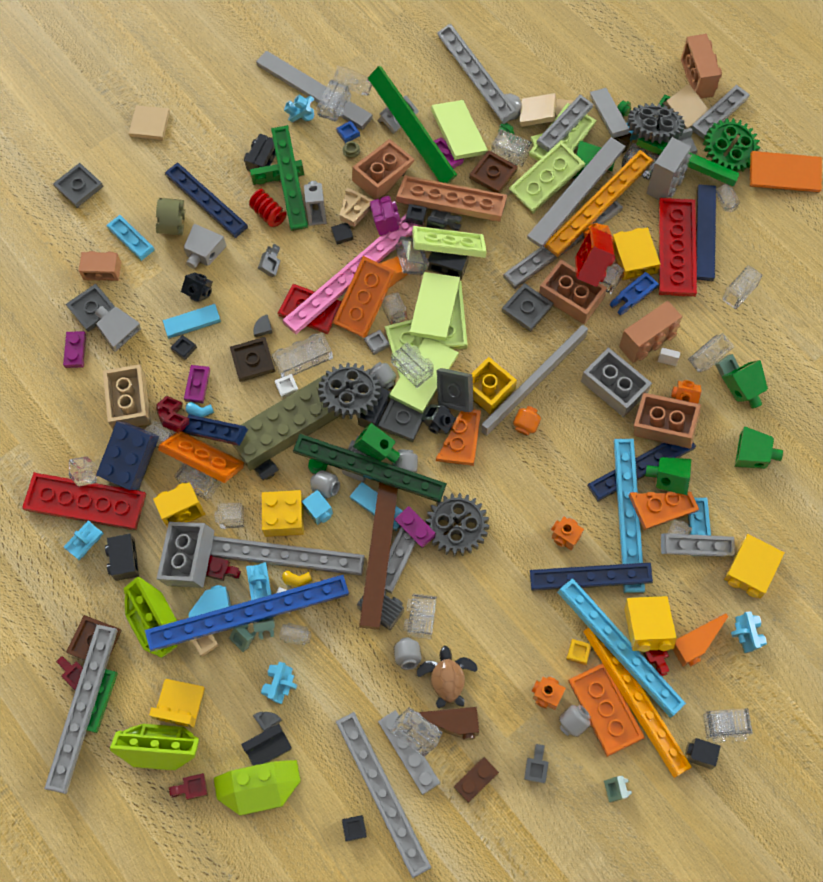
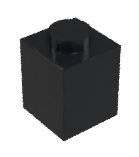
M695 738L691 743L688 742L685 754L688 755L687 760L690 763L713 769L717 765L721 746Z

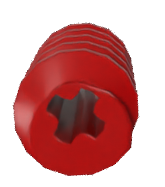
M258 189L249 200L250 208L259 217L263 218L270 227L279 226L287 216V212H283V208L277 202H274V199L268 193H265L264 189Z

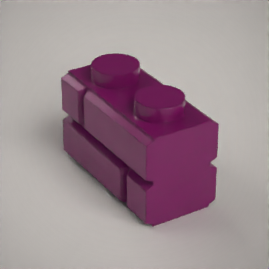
M389 196L371 201L370 206L379 235L382 236L388 234L389 231L399 230L398 222H401L396 202H392Z

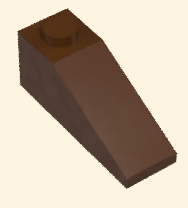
M477 707L414 713L415 721L453 736L463 737V740H473L475 736L479 735Z

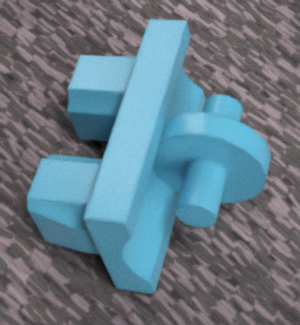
M298 95L294 102L288 101L284 108V111L290 115L288 120L292 123L299 118L305 121L312 120L314 118V109L310 107V104L314 101V98L312 96L304 98Z
M88 520L79 531L73 533L74 536L66 543L64 548L80 560L104 533Z
M266 562L259 565L246 566L251 600L272 595Z
M750 611L735 617L736 630L731 632V636L738 637L739 643L743 646L744 653H750L767 644L765 636L757 634L756 628L761 627L760 616L752 615Z
M279 662L278 665H270L267 673L269 677L273 678L272 685L265 683L261 694L275 703L282 704L284 695L288 696L290 689L296 690L297 684L292 683L294 675L291 674L293 668L282 662Z

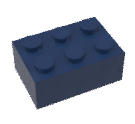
M116 421L96 476L129 490H139L160 436L127 422Z

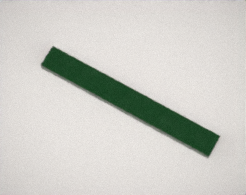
M299 434L293 449L295 454L438 503L441 502L447 483L303 434Z

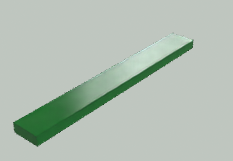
M378 66L369 75L368 80L439 182L449 184L457 176V173L382 66Z

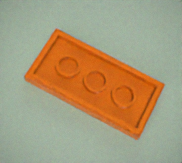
M752 151L750 153V186L820 192L822 190V157Z
M363 256L332 323L363 338L367 337L397 271Z
M182 431L175 433L159 444L158 448L159 451L223 483H226L242 470L245 464L243 461Z
M603 663L568 680L579 704L590 714V725L607 757L645 738L623 695Z

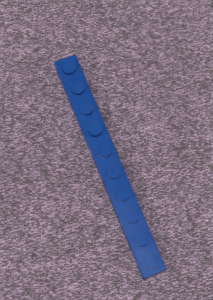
M340 575L147 629L145 634L150 652L345 597L349 595L344 576Z

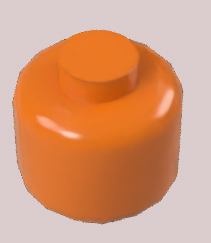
M531 406L520 408L513 421V425L516 427L515 430L527 436L535 433L541 421L540 415L537 414L538 410Z

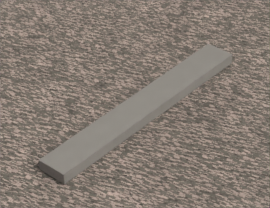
M451 23L437 32L438 37L501 122L504 124L518 115L515 108Z
M268 51L256 61L257 66L306 96H312L314 101L345 120L352 121L355 126L362 130L373 119V115Z
M611 137L527 235V239L542 248L625 150V145Z
M615 200L592 224H605L621 212L623 207ZM582 233L562 254L585 238L584 234ZM543 246L504 273L503 278L516 289L558 257Z
M583 325L574 332L482 423L483 434L487 436L586 338L588 332L586 326Z
M216 536L213 537L210 556L255 563L266 562V564L358 576H362L365 555Z
M96 625L44 788L46 790L67 794L118 632L116 628Z
M355 712L337 720L336 724L413 879L432 867Z

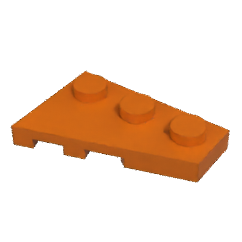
M473 409L469 413L460 411L449 436L436 457V461L474 466L481 410Z
M630 492L628 494L644 530L699 510L691 492H688L687 495L675 492Z

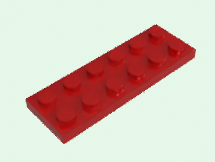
M659 198V295L696 297L695 199Z
M33 472L22 509L24 511L85 522L89 520L91 523L136 531L147 494L143 491Z

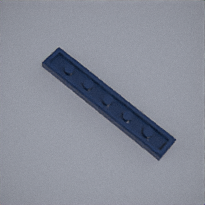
M178 162L165 172L168 179L234 238L238 237L248 228V225Z
M698 184L696 225L697 280L714 281L716 186Z
M693 442L690 449L662 443L635 458L637 480L645 476L647 465L659 467L660 458H679L694 450L696 445ZM615 469L587 485L597 502L617 492Z
M651 562L530 570L531 591L561 589L572 578L581 588L653 584Z

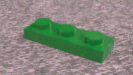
M302 160L295 161L298 177L304 176ZM278 164L250 169L253 185L281 181Z
M105 670L87 727L89 732L98 733L118 675L115 671Z

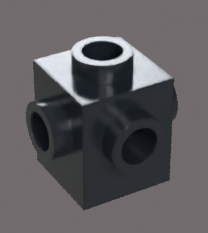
M191 273L185 276L181 292L189 296L193 301L204 300L212 293L211 286L213 281L207 279V276L203 274Z
M430 404L421 418L428 426V430L434 434H447L456 419L447 407L437 404Z

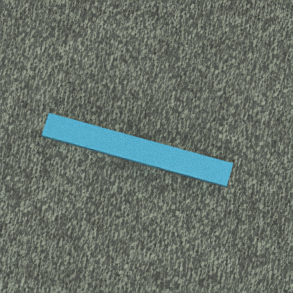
M614 439L622 564L643 563L640 520L628 496L630 492L638 493L634 439ZM645 584L623 585L624 593H644Z
M573 578L558 590L557 593L670 718L686 704L639 651H632L631 642Z

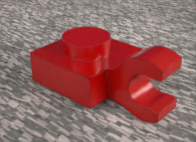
M649 650L643 652L650 664L655 663L656 671L661 676L667 675L669 668L664 660L669 657L667 651Z

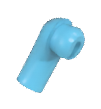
M193 402L186 404V412L189 415L205 417L214 413L211 404L202 408Z

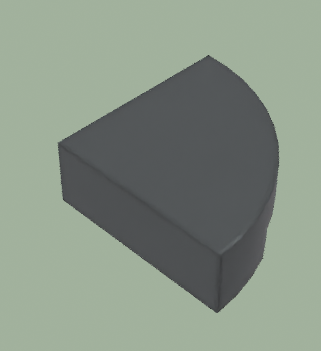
M268 314L259 318L255 323L253 329L254 337L272 333Z
M258 712L253 715L263 731L282 721L277 714L272 712Z

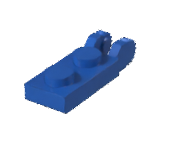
M645 272L623 289L611 301L610 306L612 308L616 307L624 300L626 304L618 310V314L623 315L630 307H634L655 290L659 283Z

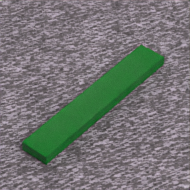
M286 125L271 128L290 230L308 228L289 127Z
M642 137L638 139L636 145L661 155L668 143L661 141V144L658 141L652 143L650 139L645 141V138ZM691 152L689 153L692 156L687 164L688 168L728 185L735 186L740 173Z

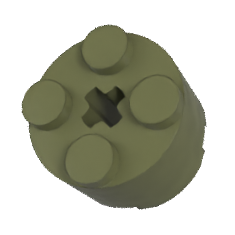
M158 199L156 233L183 235L184 225H182V220H185L186 214L184 200Z

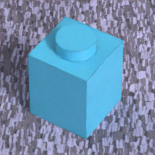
M318 490L302 501L304 509L317 525L321 522L325 523L331 518L333 514L332 507Z

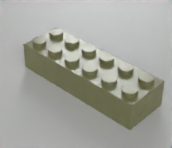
M321 377L241 424L248 431L240 446H233L250 471L294 445L299 434L309 436L342 415L339 414L335 417V411L328 413V407L323 408V402H320L318 395Z

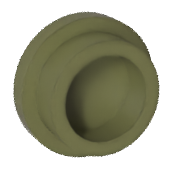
M349 141L343 147V154L348 158H355L360 154V147L356 142Z

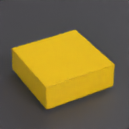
M572 639L566 659L586 665L592 645Z

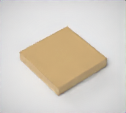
M690 84L663 103L667 106V109L673 108V112H679L678 116H683L682 120H685L684 129L689 128L709 110Z
M556 93L523 98L519 122L521 127L554 122L557 101Z
M136 105L129 136L163 140L170 115L169 108Z

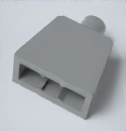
M310 181L304 185L309 226L327 224L322 184ZM314 204H318V210H313Z
M194 224L184 245L186 256L189 257L186 264L192 269H195L199 262L207 266L210 265L226 247L224 236Z
M101 306L95 311V315L100 318L96 323L97 328L114 352L141 330L138 321L117 307L108 312Z

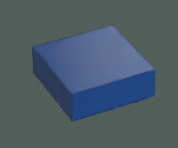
M352 121L336 128L337 133L345 144L360 136V132Z

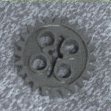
M645 103L644 107L638 105V108L634 107L633 110H630L627 126L630 127V131H633V135L639 134L638 138L644 137L645 141L650 139L652 143L658 141L661 144V141L668 143V140H671L672 137L679 139V136H682L685 120H682L683 116H678L679 112H673V108L667 109V106L661 107L660 104L655 106L653 103L649 106Z
M349 363L346 364V367L339 364V369L333 366L332 372L326 371V376L321 377L318 389L320 402H323V408L328 407V413L335 411V417L342 414V419L346 415H349L350 419L355 414L358 418H360V413L367 415V409L373 411V406L378 405L381 393V386H379V380H376V374H371V369L364 371V365L357 368V363L353 367H350Z
M451 493L450 499L444 495L443 502H436L437 506L431 505L433 512H427V516L431 519H426L425 523L430 525L429 527L436 533L432 545L439 544V551L445 548L446 555L451 550L454 556H456L457 551H460L461 555L464 556V550L471 554V547L478 550V543H484L482 537L488 536L485 530L489 529V525L485 524L489 522V517H483L487 511L481 510L482 503L475 505L476 498L469 501L468 494L465 498H462L461 493H459L458 497L455 498L453 493ZM456 508H460L464 512L462 514H456L454 513V510ZM441 520H446L449 524L440 526L438 523ZM454 522L457 523V524H459V523L461 522V526H460V527H459L458 525H455V526H454ZM472 522L476 524V527L470 529L466 525ZM457 534L461 536V539L454 541L451 539V536Z

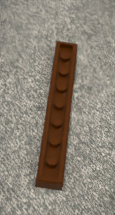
M380 482L359 628L380 630L398 493L397 488Z

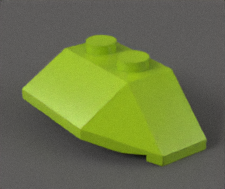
M136 577L124 587L125 616L143 650L150 652L145 630L176 622L177 619L162 592L142 578ZM177 644L150 653L162 658L175 649Z
M140 724L124 731L115 732L110 751L132 767L177 770L195 758L199 738L194 736L185 727Z
M297 760L259 764L231 770L214 777L216 799L240 816L282 807L301 782Z

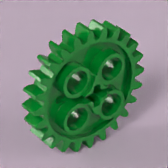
M726 118L724 122L719 120L717 124L714 123L708 129L704 136L705 141L703 145L706 147L703 151L709 152L706 158L711 157L712 162L731 170L734 169L735 172H739V170L743 172L746 168H750V153L752 151H759L760 146L757 144L760 140L755 139L757 134L751 133L753 128L747 129V123L743 126L741 125V120L735 123L734 118L731 122ZM739 135L740 137L737 140V142L734 144V146L727 154V156L724 157L723 154L725 153V151L728 149V147L735 139V137Z

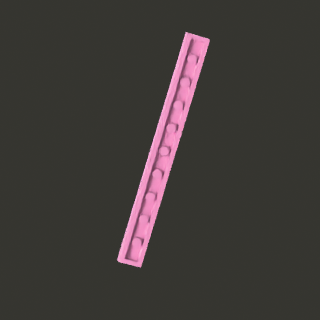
M406 215L401 218V222H398L399 230L389 231L388 234L376 239L285 317L283 324L293 333L298 334L347 291L363 256L380 263L412 235L413 226L421 227L422 225L405 222Z

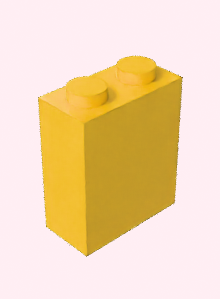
M648 227L613 234L614 256L622 280L640 277L645 272L649 275L658 273L660 261Z
M747 534L724 580L734 588H741L747 591L746 593L749 596L761 599L766 594L785 552Z
M668 597L627 598L624 610L632 651L647 652L649 650L668 651L674 649L677 637Z

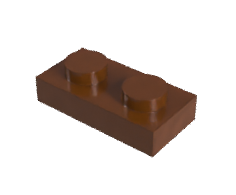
M483 757L454 788L469 803L499 772Z

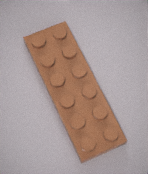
M404 176L396 196V202L413 204L438 211L501 222L507 201V195L410 176Z

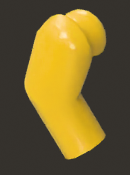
M285 571L282 574L283 582L294 588L313 581L309 572L301 576H297L291 573V571Z

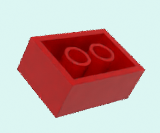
M591 226L575 256L577 279L595 287L598 286L599 282L604 281L607 274L605 272L608 266H612L615 260L610 234Z

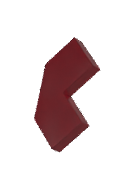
M165 396L156 404V411L163 427L180 433L189 425V418L177 414L182 408L183 402Z

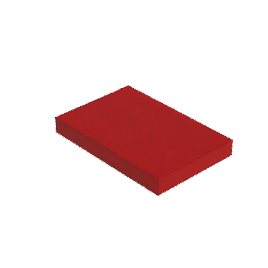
M292 284L278 311V316L282 318L287 317L315 291ZM336 300L306 327L328 335L342 301Z

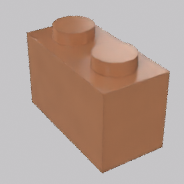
M95 251L81 252L79 273L83 280L119 281L121 260L118 253L111 251L106 253Z

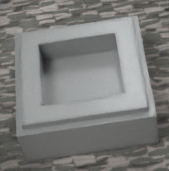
M381 330L364 338L373 355L390 347Z

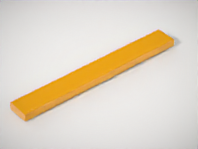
M641 150L637 152L547 241L544 247L556 257H559L588 226L653 164L654 160Z
M585 629L583 631L672 776L675 778L692 768L642 686L591 629Z

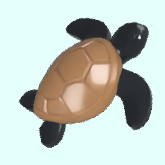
M444 645L439 653L441 661L439 663L431 660L424 662L417 669V676L422 677L432 672V686L439 696L436 702L438 709L444 707L446 702H455L456 705L463 707L465 701L460 696L465 684L463 669L477 672L478 668L475 662L466 657H461L454 662L450 648Z

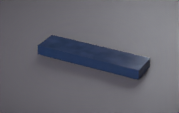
M188 415L187 418L190 419L189 425L182 430V432L188 435L240 446L248 431L242 425L194 415Z

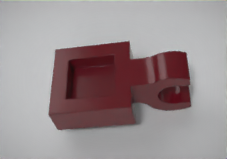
M210 556L206 577L224 581L225 576L239 579L241 571H239L238 567L229 566V560Z
M61 656L56 661L65 671L61 677L76 691L83 667L77 661L71 665L66 658Z
M204 773L184 777V784L169 787V793L172 798L184 794L186 800L208 796Z

